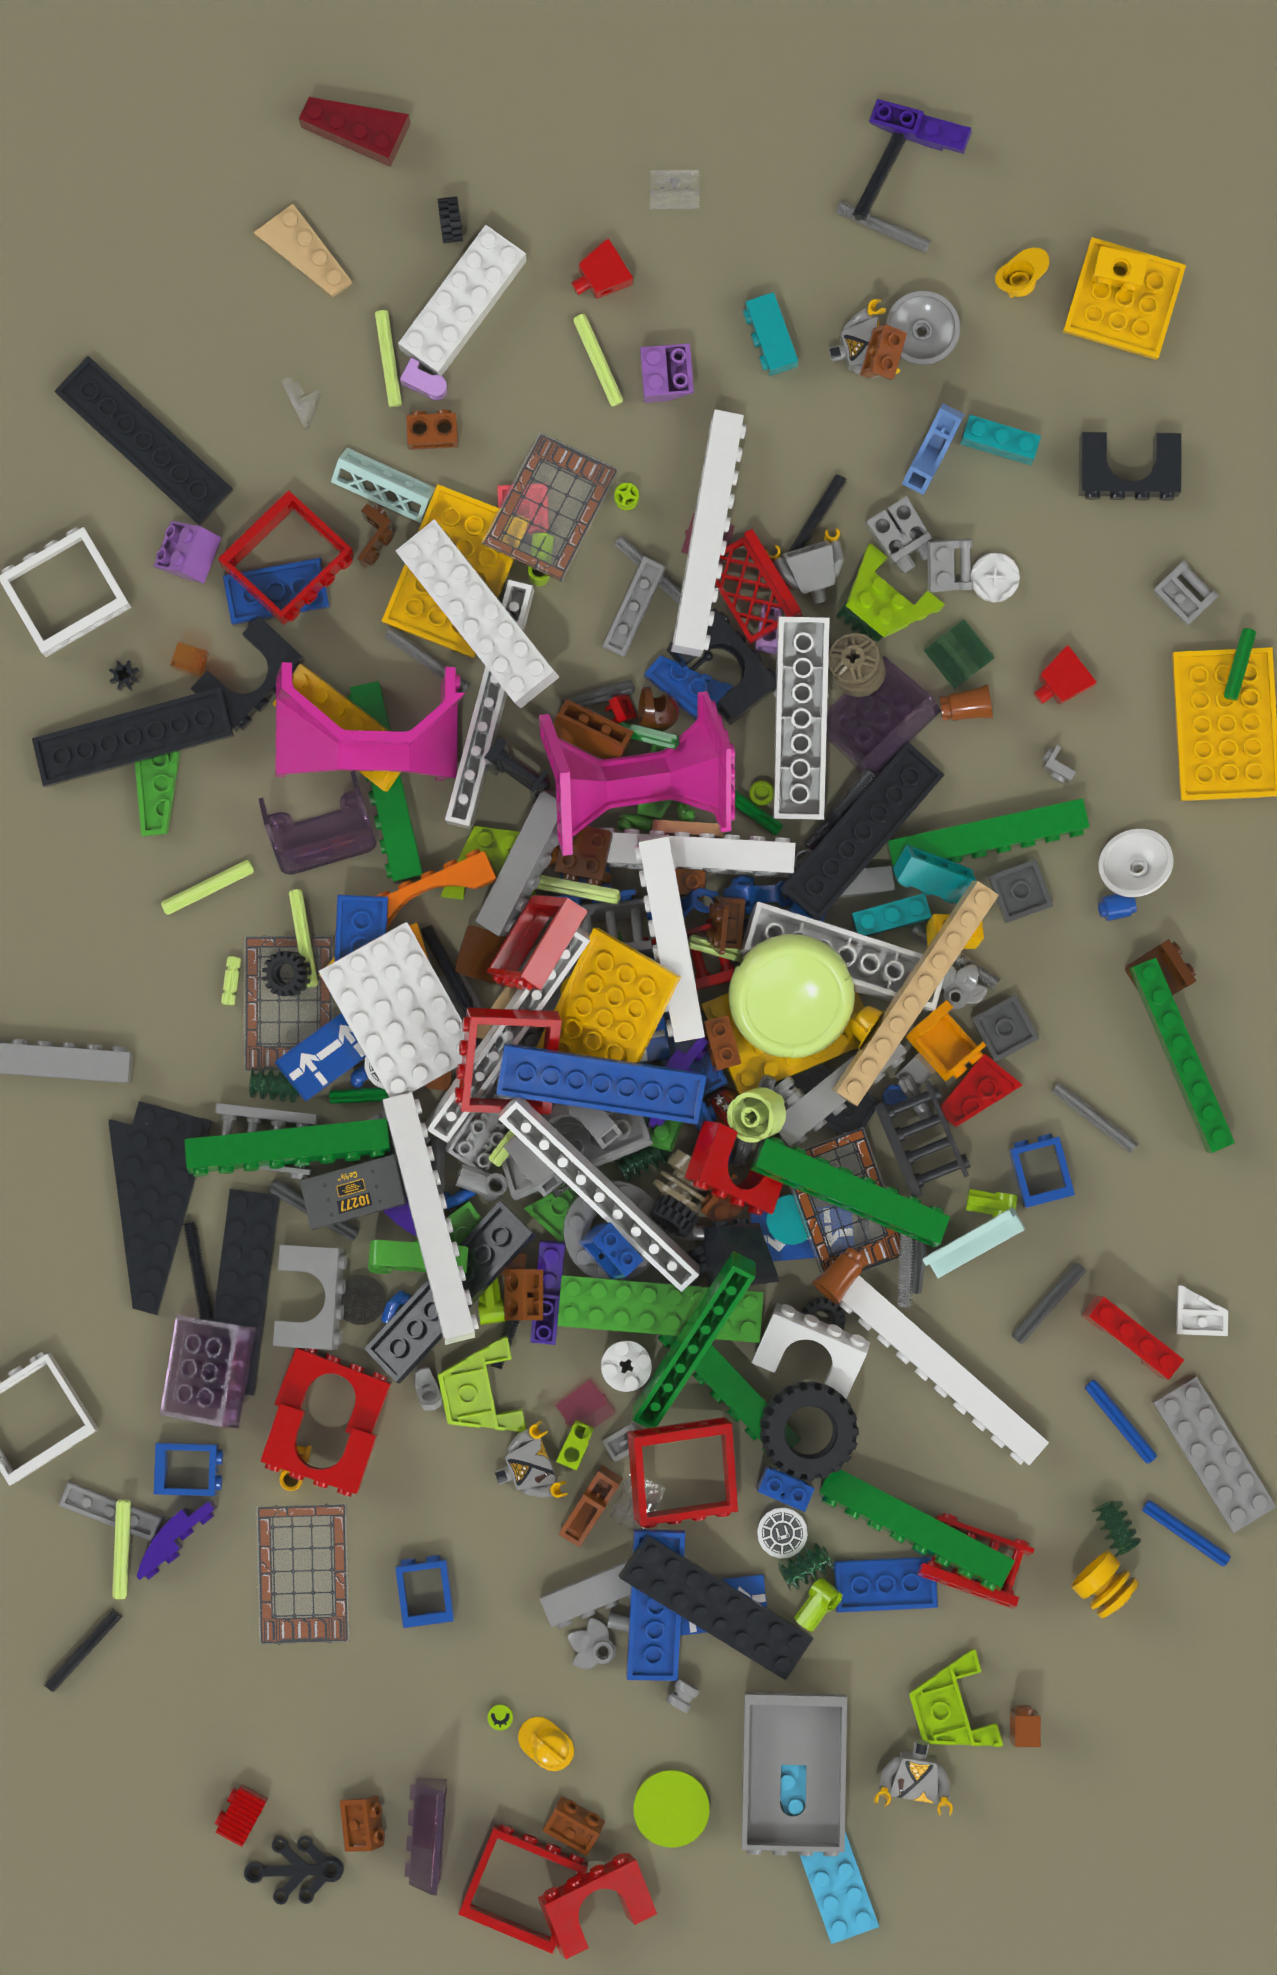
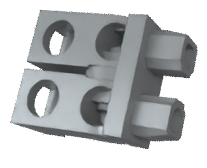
M907 496L888 507L887 510H883L866 521L864 526L873 535L891 565L896 564L903 574L916 566L909 556L917 551L923 562L927 560V541H931L932 537L927 532Z

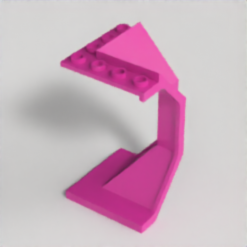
M282 662L276 677L275 777L285 778L289 774L327 771H386L435 776V781L456 778L458 703L465 694L457 693V690L460 689V674H456V667H445V676L440 682V705L412 730L407 732L356 731L340 728L301 695L292 684V663Z
M707 691L697 693V720L679 736L680 744L676 749L666 748L660 752L612 759H598L558 738L550 715H539L540 737L556 781L557 837L563 856L573 854L572 837L606 810L616 807L675 800L713 813L721 832L731 831V821L735 820V749L733 743L729 740L727 729L723 726L722 717L717 712L716 703L711 701Z

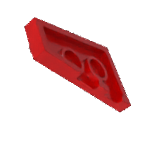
M984 1053L940 1107L945 1119L954 1127H957L1023 1085Z

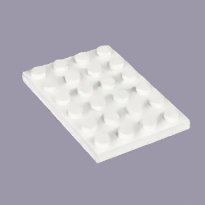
M407 922L318 971L389 1098L411 1093L462 1063V1055H459L460 1040H464L465 1032H462V1019Z

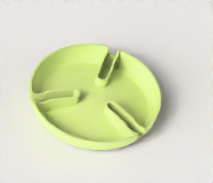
M799 934L772 937L757 944L743 957L744 961L735 968L729 986V1007L732 1018L743 1037L757 1049L769 1055L781 1058H802L816 1054L835 1042L850 1021L855 1002L851 973L849 974L847 965L842 957L821 940Z

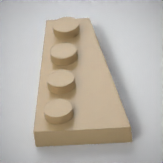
M291 204L253 232L258 239L265 242L278 255L280 254L293 267L300 270L308 279L332 298L352 284L351 279L294 204Z

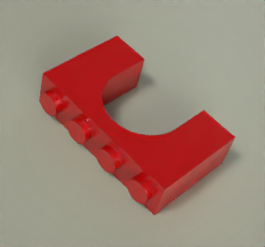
M704 1121L684 1178L692 1181V1186L703 1191L711 1190V1195L714 1197L730 1199L729 1203L740 1208L748 1207L747 1212L757 1216H761L762 1213L773 1214L783 1183L750 1170L747 1178L736 1186L729 1176L728 1160L738 1132L721 1123Z
M1096 1296L1081 1315L1100 1331L1108 1333L1142 1360L1141 1363L1162 1379L1170 1380L1184 1362L1182 1357L1104 1296Z
M296 1348L274 1405L279 1406L281 1402L302 1408L308 1390L315 1379L324 1374H337L350 1382L356 1397L355 1406L345 1432L350 1434L355 1426L373 1433L392 1384L387 1381L388 1376L378 1372H374L373 1376L364 1373V1367L354 1363L346 1366L340 1363L341 1358L328 1353L326 1357L316 1354L317 1349Z
M281 1402L260 1462L265 1463V1468L275 1472H279L280 1469L289 1471V1476L298 1480H303L304 1477L314 1480V1485L327 1489L328 1485L338 1488L337 1493L351 1497L352 1493L358 1494L378 1434L354 1426L341 1459L330 1467H314L302 1459L297 1448V1437L306 1410Z
M629 1852L618 1854L612 1858V1861L604 1865H596L588 1873L582 1876L571 1877L567 1880L566 1884L558 1888H549L543 1893L544 1895L537 1897L557 1949L565 1959L589 1948L580 1927L578 1915L584 1899L596 1890L611 1889L616 1891L626 1917L634 1925L657 1914L637 1860Z

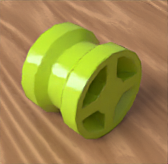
M626 482L616 488L614 500L617 507L621 510L629 511L637 506L639 492L635 485Z

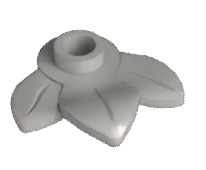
M975 964L965 966L958 972L951 966L944 976L942 988L945 992L943 999L944 1002L947 1000L953 1006L952 1009H961L967 1003L976 1004L985 997L987 988L977 984L979 973ZM958 992L961 998L958 1002L952 1001V993Z
M590 1618L587 1631H575L568 1635L571 1646L578 1652L573 1661L575 1666L582 1669H591L597 1663L607 1664L614 1659L616 1654L615 1645L608 1639V1629L601 1621ZM601 1646L607 1647L608 1653L606 1655L599 1654L598 1649Z

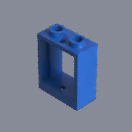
M1052 1133L1037 1137L1038 1142L1029 1144L1028 1140L1013 1143L1014 1148L1008 1150L1024 1208L1075 1195L1060 1137L1053 1138ZM1053 1145L1064 1187L1030 1196L1019 1153Z
M611 1222L596 1225L578 1242L612 1280L627 1277L644 1261ZM600 1253L604 1255L603 1259H599Z
M155 1443L154 1494L217 1495V1490L222 1489V1475H218V1465L223 1463V1450H219V1444ZM168 1450L210 1451L208 1488L167 1487Z
M765 1465L756 1486L759 1493L804 1512L815 1489L812 1484Z
M441 1555L427 1556L426 1561L416 1562V1558L400 1560L401 1565H397L395 1569L403 1628L454 1621L455 1616L447 1558L441 1559ZM440 1568L446 1610L409 1615L404 1572Z

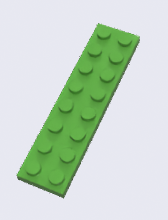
M562 1275L557 1326L678 1336L709 1288L687 1286L681 1292L672 1284ZM746 1291L715 1339L760 1343L764 1292Z

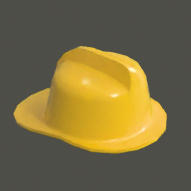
M1032 247L1018 253L997 271L995 283L998 288L1007 292L1011 298L1030 294L1036 286V281L1048 269L1050 261L1047 252L1041 248Z
M866 1006L851 1015V1032L861 1042L858 1049L861 1048L885 1011L872 1006Z
M534 1717L522 1724L518 1734V1741L522 1750L532 1760L548 1771L562 1770L570 1764L574 1757L573 1742L554 1723L543 1717Z

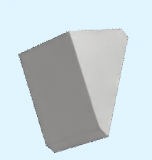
M918 1052L895 1076L900 1080L902 1077L910 1075L919 1088L936 1071Z
M632 1421L601 1441L614 1463L629 1455L627 1431L639 1430L640 1428L636 1422Z

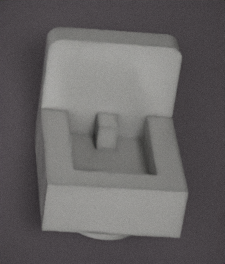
M1057 744L1054 750L1049 747L1042 761L1046 762L1042 769L1051 773L1050 777L1061 784L1064 782L1069 783L1076 772L1055 760L1061 749L1060 745Z

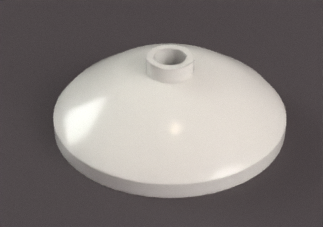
M1132 829L1118 834L1106 844L1099 858V873L1104 884L1114 893L1125 897H1140L1154 892L1167 881L1173 869L1174 857L1169 843L1163 836L1148 829ZM1143 869V871L1136 873L1137 870Z

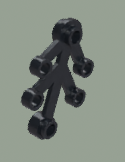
M304 1835L299 1838L297 1847L300 1851L307 1852L317 1862V1864H307L288 1846L285 1837L278 1836L272 1842V1849L277 1853H281L292 1865L263 1866L258 1861H252L245 1867L244 1877L250 1883H258L263 1877L293 1876L282 1888H278L273 1894L275 1903L282 1905L287 1902L289 1895L308 1875H318L309 1887H304L299 1892V1900L304 1904L312 1902L315 1893L326 1882H335L341 1878L344 1872V1865L335 1856L326 1857L313 1845L312 1838ZM278 1840L283 1841L284 1848L278 1849L275 1846V1842ZM302 1840H308L310 1846L303 1848L301 1846ZM329 1864H332L336 1867V1871L334 1873H329L327 1871V1866ZM257 1867L260 1871L259 1875H252L251 1868ZM309 1891L311 1898L308 1900L304 1899L302 1893ZM277 1893H285V1900H278Z

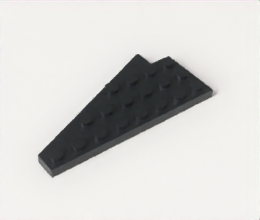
M139 1101L132 1125L109 1119L108 1124L132 1307L136 1310L158 1315L197 1178L193 1174L188 1173L184 1139L208 1137L212 1121Z

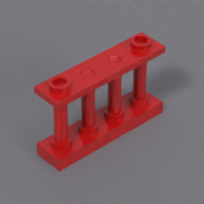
M712 918L705 920V925L686 930L687 939L693 934L703 933L708 928H711ZM643 937V941H649L648 937ZM656 939L651 940L652 947L657 945ZM690 949L697 975H695L697 991L731 981L735 967L734 964H731L730 959L719 957L721 968H719L720 973L711 975L710 971L706 969L702 952Z
M943 1513L942 1516L938 1515L935 1517V1519L965 1533L973 1539L976 1537L990 1542L989 1547L998 1551L999 1546L1013 1550L1011 1559L1015 1560L1001 1590L995 1589L994 1592L980 1585L981 1581L978 1579L973 1581L957 1573L959 1569L957 1568L955 1570L952 1569L951 1572L942 1570V1565L934 1561L936 1558L932 1556L931 1561H928L927 1564L923 1563L919 1566L917 1575L1011 1609L1017 1607L1020 1597L1013 1595L1014 1591L1012 1589L1023 1554L1030 1556L1034 1553L1035 1549L1029 1547V1542L1017 1538L1012 1541L958 1522V1518L951 1514Z

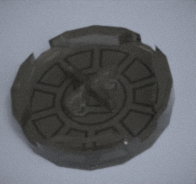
M355 1275L346 1280L345 1293L342 1294L341 1304L344 1305L343 1318L355 1325H366L374 1322L382 1315L386 1306V1294L383 1286L376 1279L367 1275Z

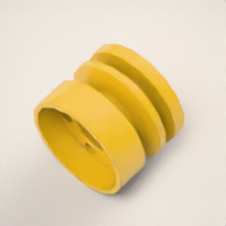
M1109 1550L1094 1559L1071 1584V1588L1082 1599H1086L1093 1594L1095 1595L1089 1606L1093 1610L1099 1607L1096 1614L1101 1619L1120 1609L1130 1599L1132 1593L1139 1585L1138 1580L1134 1577L1127 1580L1130 1576L1128 1570L1122 1571L1117 1575L1115 1574L1121 1563Z

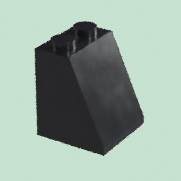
M749 1219L733 1220L734 1225H728V1220L714 1221L713 1227L703 1228L709 1288L733 1251L756 1262V1277L751 1285L779 1282L776 1268L759 1223H749Z

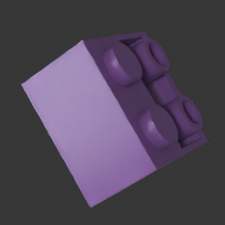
M690 343L640 347L644 403L671 401L694 394Z
M171 521L165 531V538L160 550L157 552L153 567L189 581L204 583L222 537L201 526Z

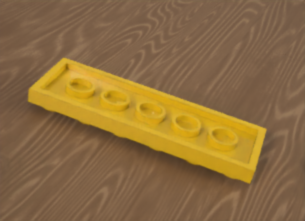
M299 663L292 674L293 687L340 728L356 731H389L308 667ZM275 699V701H274L273 704H272V705H274L275 707H276V699ZM359 771L375 785L387 792L401 773Z

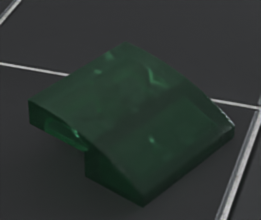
M966 619L960 621L946 634L924 649V652L954 689L995 659V656Z

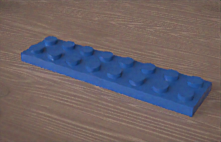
M504 1043L496 1095L698 1124L706 1073Z

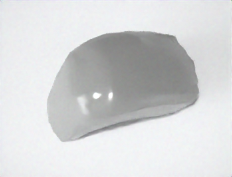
M429 1367L418 1369L414 1375V1389L419 1403L425 1411L436 1410L443 1404L437 1383Z

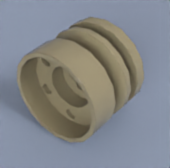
M858 633L844 635L837 639L829 650V669L839 688L849 696H868L877 691L884 682L886 675L885 662L874 641L866 635Z
M676 1148L667 1161L675 1171L671 1174L661 1170L660 1174L668 1179L667 1183L664 1184L655 1179L653 1185L658 1188L662 1195L675 1198L677 1202H682V1205L688 1206L689 1210L697 1213L700 1207L691 1202L692 1198L695 1197L704 1202L705 1198L697 1191V1188L692 1186V1181L684 1178L691 1157Z

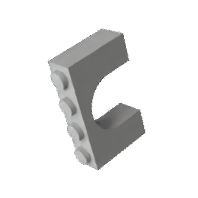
M554 1103L552 1104L551 1115H542L556 1130L569 1125L585 1128L602 1149L606 1148L623 1134L604 1110ZM516 1135L511 1137L508 1143L503 1146L543 1197L564 1182Z
M280 1245L278 1270L307 1272L317 1277L325 1290V1303L321 1312L310 1321H275L273 1346L338 1350V1345H341L343 1338L342 1330H339L340 1320L344 1317V1305L341 1304V1298L346 1290L343 1269L347 1267L348 1257L347 1254H344L345 1249Z

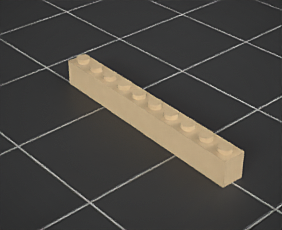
M979 881L971 882L832 1091L851 1104L858 1106L999 896L997 893Z

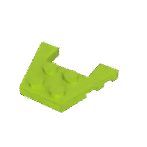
M870 543L864 552L863 560L858 569L859 572L846 603V606L884 638L908 627L909 624L917 620L925 619L932 613L940 612L945 604L929 591L913 605L884 579L878 576L875 572L885 562L887 556Z
M474 826L457 862L467 859L466 854L474 850L486 851L497 875H499L520 832ZM444 887L441 898L464 901L465 887ZM535 890L532 891L529 900L532 895H536Z
M508 1336L501 1337L438 1373L448 1424L476 1428H494L501 1431L511 1430L518 1433L526 1430L522 1408L496 1413L487 1370V1364L512 1359Z
M971 1649L909 1692L922 1740L930 1744L1003 1746L997 1723L975 1729L970 1728L957 1679L982 1672L975 1649Z

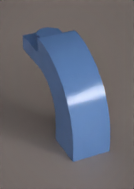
M942 403L924 442L902 482L904 486L922 495L925 494L965 415L964 413Z

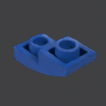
M702 1102L698 1124H695L698 1134L704 1121L714 1122L717 1119L712 1105L707 1106L706 1102Z

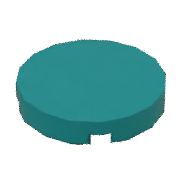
M786 1195L778 1198L773 1214H767L766 1216L768 1231L774 1239L782 1244L795 1245L804 1242L811 1236L806 1224L807 1220L805 1221L797 1196Z

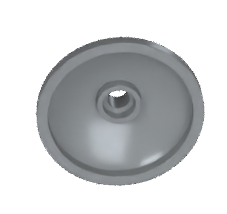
M916 291L900 298L891 308L886 321L887 325L907 333L900 358L916 365H930L946 358L955 348L960 335V320L953 305L943 296L930 291ZM924 329L926 331V334L924 336L918 335L917 330Z

